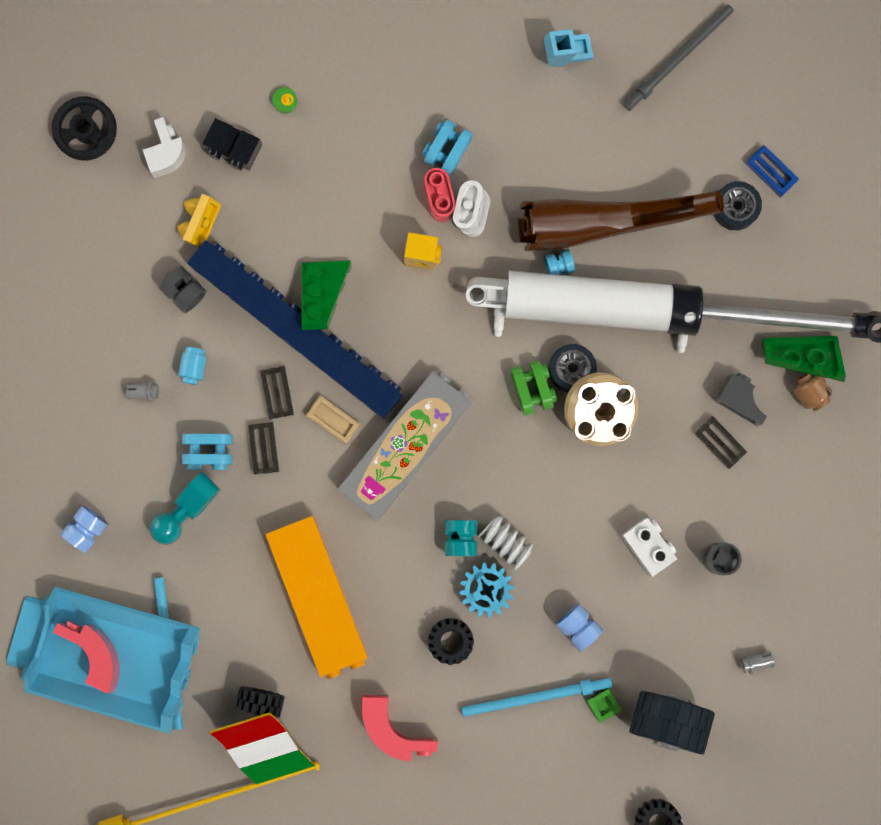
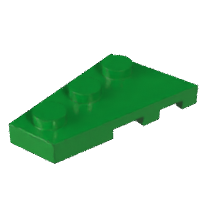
M351 260L301 263L302 330L328 329L337 306L338 297L344 288L347 273L350 272L352 267Z

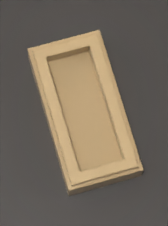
M321 395L306 414L308 418L346 445L361 425Z

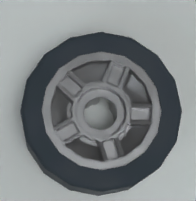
M734 181L726 184L719 190L723 197L724 210L722 213L714 214V217L722 227L728 230L739 231L748 228L758 219L762 210V200L759 192L752 185L746 182ZM733 203H741L740 210L734 209Z
M568 344L559 348L553 354L548 370L553 384L560 390L569 392L579 379L596 373L597 366L593 354L586 347L578 344ZM576 364L577 371L575 373L569 372L568 365Z

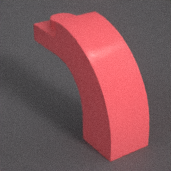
M363 695V722L371 740L380 750L391 757L404 761H411L412 751H417L419 756H432V752H437V738L407 737L398 733L393 728L388 716L389 696Z

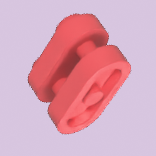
M441 168L430 169L424 178V189L430 213L436 221L447 222L452 219L455 209V199L450 179L445 170Z

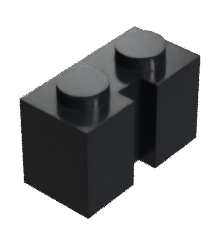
M215 118L202 145L207 151L206 154L216 160L223 158L229 161L228 165L239 171H242L243 168L250 171L262 147V142L260 138L243 130L240 131L232 125Z

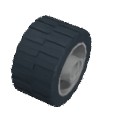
M642 690L639 693L629 732L652 740L654 745L677 752L679 748L703 755L705 754L715 713L681 697Z

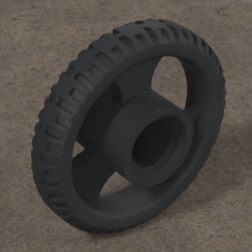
M81 96L66 101L57 110L52 121V135L58 148L67 156L81 161L96 159L104 155L112 147L117 134L116 119L110 108L102 101L88 96ZM79 107L81 113L72 117L69 128H61L65 116L71 110ZM96 110L101 111L106 118L108 125L107 134H100L98 125L92 119ZM83 124H90V128L86 133H79V129ZM77 138L85 144L93 142L95 149L78 151L68 145L71 140Z

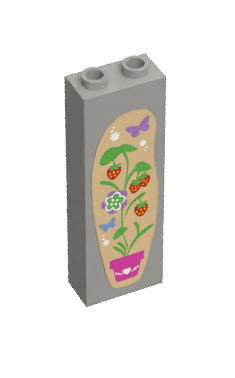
M432 371L338 488L340 492L376 521L382 517L472 404L468 400L471 396L460 387L457 390L449 385L451 380L441 372L436 374Z

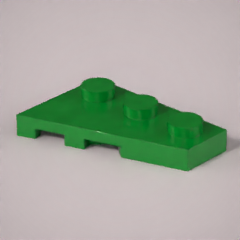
M838 336L763 338L762 349L765 364L837 381H845L846 373Z

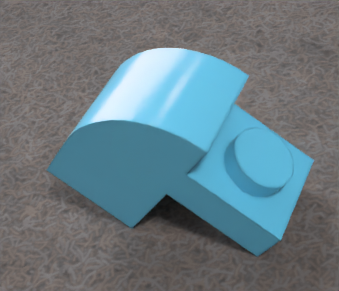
M573 29L548 32L543 38L547 61L550 66L563 67L567 63L590 61L593 58L589 34L574 35Z

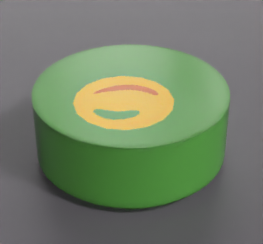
M287 87L279 88L273 94L272 102L278 112L288 114L296 109L298 99L292 89Z

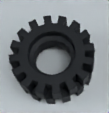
M446 618L442 621L440 620L432 627L428 637V645L435 659L440 661V663L453 665L459 664L468 658L473 650L474 639L470 628L463 621L455 618ZM452 631L460 636L461 644L457 650L447 651L442 647L441 638L446 632Z
M241 686L235 708L258 715L271 713L278 718L281 716L285 696L264 689Z
M651 799L649 803L644 802V806L638 808V814L634 818L636 821L634 825H649V820L653 815L662 814L666 816L668 825H683L678 810L671 803L665 802L663 799Z

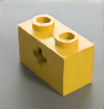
M408 232L404 255L405 266L434 271L435 264L440 265L442 245H438V237Z

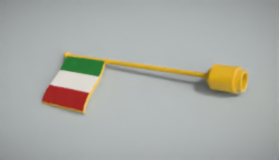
M266 713L209 731V734L214 736L226 748L239 769L254 783L131 822L129 817L125 818L124 814L101 820L97 825H140L314 769L318 771L320 764L317 761L313 763L297 747L284 725L274 715Z

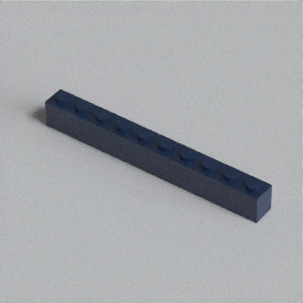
M207 240L203 242L187 262L194 271L385 420L403 397L399 392L402 389L392 380L384 381L379 377L382 373L372 364L368 367L360 362L362 357L353 349L346 351L340 345L343 342L331 333L327 336L321 330H302V309L293 302L290 305L282 300L284 295L274 287L271 290L263 285L265 281L255 272H252L250 275L243 270L245 265L236 257L229 259L224 255L226 250L214 241L212 244Z

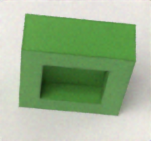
M609 688L586 700L599 723L622 711Z

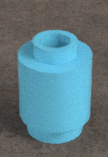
M193 347L185 348V353H182L178 372V377L182 378V383L197 385V381H203L207 360L205 350Z

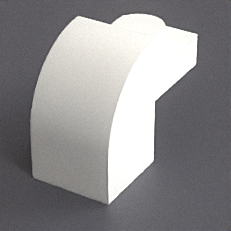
M164 117L154 120L161 144L143 150L150 173L154 178L177 170L181 166L186 153L181 137L176 138L172 123L167 124Z

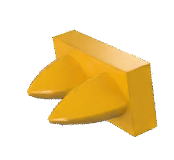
M204 194L200 198H192L183 202L186 211L192 218L191 221L177 226L183 240L195 248H199L208 239L222 206L212 197Z

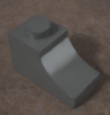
M733 373L729 375L715 402L755 426L762 425L767 416L759 410L754 401L753 389L755 385L751 384V379L744 374L738 373L736 375Z

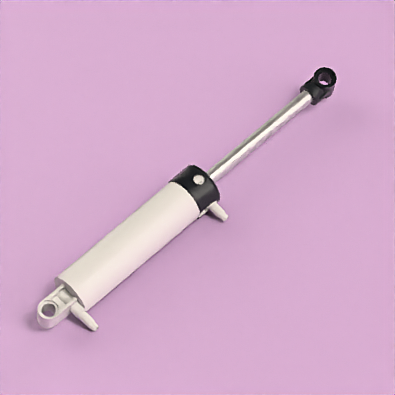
M509 270L508 279L474 277L466 285V299L468 303L473 306L494 308V335L496 337L502 336L505 318L678 334L677 351L678 353H684L688 335L696 336L702 319L844 331L850 332L851 337L867 338L873 342L881 343V327L878 330H872L875 324L881 323V312L871 311L869 313L854 312L852 317L710 305L703 304V289L695 285H669ZM478 287L484 292L481 295H474L471 293V290Z

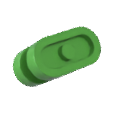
M539 360L529 363L530 371L524 373L520 366L510 369L524 416L534 414L533 406L541 404L542 409L545 411L554 408L553 403L557 402L553 387H548L546 380L550 378L546 364L541 365ZM534 381L537 395L530 396L526 382Z

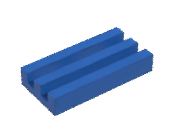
M765 145L745 163L780 198L799 180ZM763 154L766 158H768L790 180V182L787 183L777 173V171L772 166H770L760 155ZM756 160L783 187V189L754 161Z

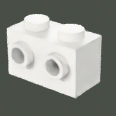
M644 518L620 536L647 574L653 577L677 560L674 555L677 551L669 540H663L659 534L662 530L654 519L650 521L648 518Z

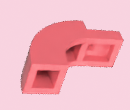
M67 620L66 623H57L53 633L79 645L88 656L90 668L85 683L107 694L115 692L119 680V659L115 647L108 636L92 624L84 625L81 631L82 626L75 622Z

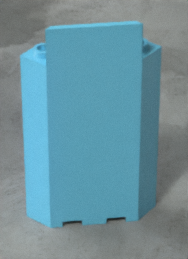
M55 587L50 596L47 595L44 600L26 596L6 662L9 666L23 669L21 679L24 681V692L170 734L180 713L182 705L179 702L183 690L187 688L191 674L189 667L192 657L197 653L199 646L200 628ZM69 620L82 626L81 631L84 625L92 624L108 636L115 647L119 659V680L115 692L107 694L85 683L90 668L88 656L79 645L53 633L57 623H66Z

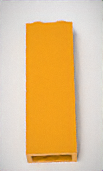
M310 516L265 534L319 676L323 677L326 675L327 679H331L342 674L340 669L350 666L351 670L365 665L364 660L368 659V653L315 516Z

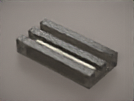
M285 366L260 370L269 419L295 415ZM276 373H281L288 407V411L285 412L283 411ZM267 375H271L278 408V413L275 414Z
M711 416L694 432L695 436L727 469H730L747 453L714 416ZM711 424L739 452L737 455L709 428ZM704 431L732 459L730 462L703 434Z
M274 422L248 425L254 475L280 472ZM264 428H269L273 467L269 468ZM255 429H259L263 469H259Z

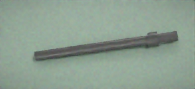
M727 4L646 83L642 82L635 89L636 92L623 104L624 107L631 111L642 99L646 100L653 93V89L734 12V9Z

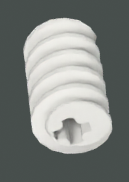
M499 516L493 519L478 537L485 534V544L493 541L494 543L491 548L493 551L501 548L500 558L508 554L509 557L506 563L509 565L515 561L514 570L516 571L531 554L533 544L529 543L524 546L526 538L522 536L516 539L518 530L515 529L508 532L511 524L508 522L501 526L503 517Z

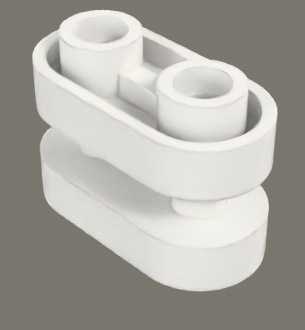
M473 180L465 182L460 187L453 213L455 225L468 237H477L483 232L491 202L490 196L480 183Z

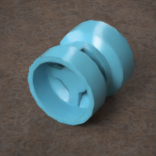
M569 249L561 250L557 255L552 253L544 255L548 274L560 275V273L571 274L575 272L574 261Z

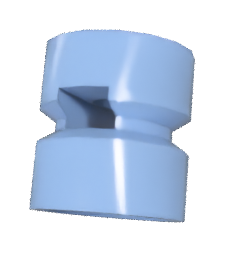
M82 505L73 516L75 522H69L60 535L71 545L87 553L95 543L93 537L100 536L109 524L94 511Z
M580 603L567 612L556 624L557 628L565 636L572 635L570 641L579 652L592 644L604 631L596 621L588 620L589 613Z

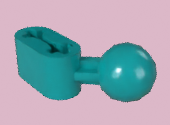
M204 472L198 474L174 502L178 507L172 513L159 514L151 521L149 530L153 540L163 545L172 544L177 541L182 532L181 524L188 517L191 520L197 518L221 489Z

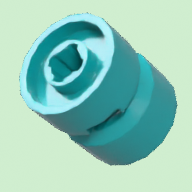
M445 520V535L449 537V540L445 542V556H477V542L474 540V536L477 535V520Z

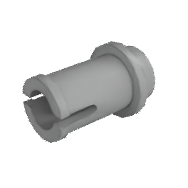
M149 381L148 384L127 383L126 389H129L126 390L127 399H148L153 401L159 397V386L154 384L153 381Z
M771 651L754 656L747 654L744 658H741V667L744 673L751 675L754 674V671L775 667V661Z

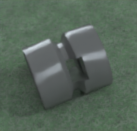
M180 266L162 281L159 290L169 299L174 298V304L186 314L204 298L207 291L197 281L192 282V276Z
M726 542L709 545L703 554L705 568L716 575H731L740 568L742 562L739 549L733 544Z

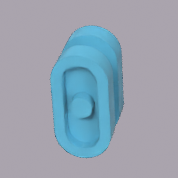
M449 119L445 123L441 121L434 132L436 138L433 143L428 142L422 156L425 157L424 162L432 167L437 161L444 164L442 169L447 172L448 176H451L468 148L474 133L464 129L460 135L454 131L457 124ZM449 140H451L455 145L450 154L446 155L443 153V150Z
M182 434V445H190V454H182V465H187V470H202V465H212V470H227V465H232L233 455L225 454V445H233L232 434ZM200 445H215V454H200Z

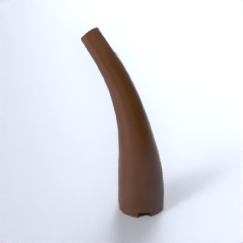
M719 190L696 195L636 202L571 199L523 201L520 209L524 210V217L518 218V232L520 242L527 244L524 248L525 251L569 248L613 236L722 213L724 201Z

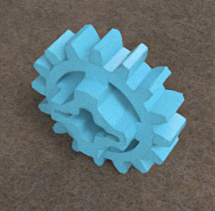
M485 562L482 563V569H478L475 565L472 566L474 573L465 572L468 580L460 582V584L465 586V590H461L459 593L467 597L462 603H470L469 611L472 612L477 609L479 617L482 616L483 612H486L488 618H491L492 611H496L500 615L501 606L509 607L505 602L506 599H513V596L508 594V591L514 589V586L507 584L511 576H503L504 568L496 571V564L494 563L490 568H487ZM483 573H492L498 579L494 581L488 580ZM475 578L478 584L476 590L470 593V585ZM481 579L488 586H493L491 590L492 601L486 594H480V591L483 590ZM503 587V596L498 602L496 595L498 589ZM482 599L488 601L491 607H483L475 602Z

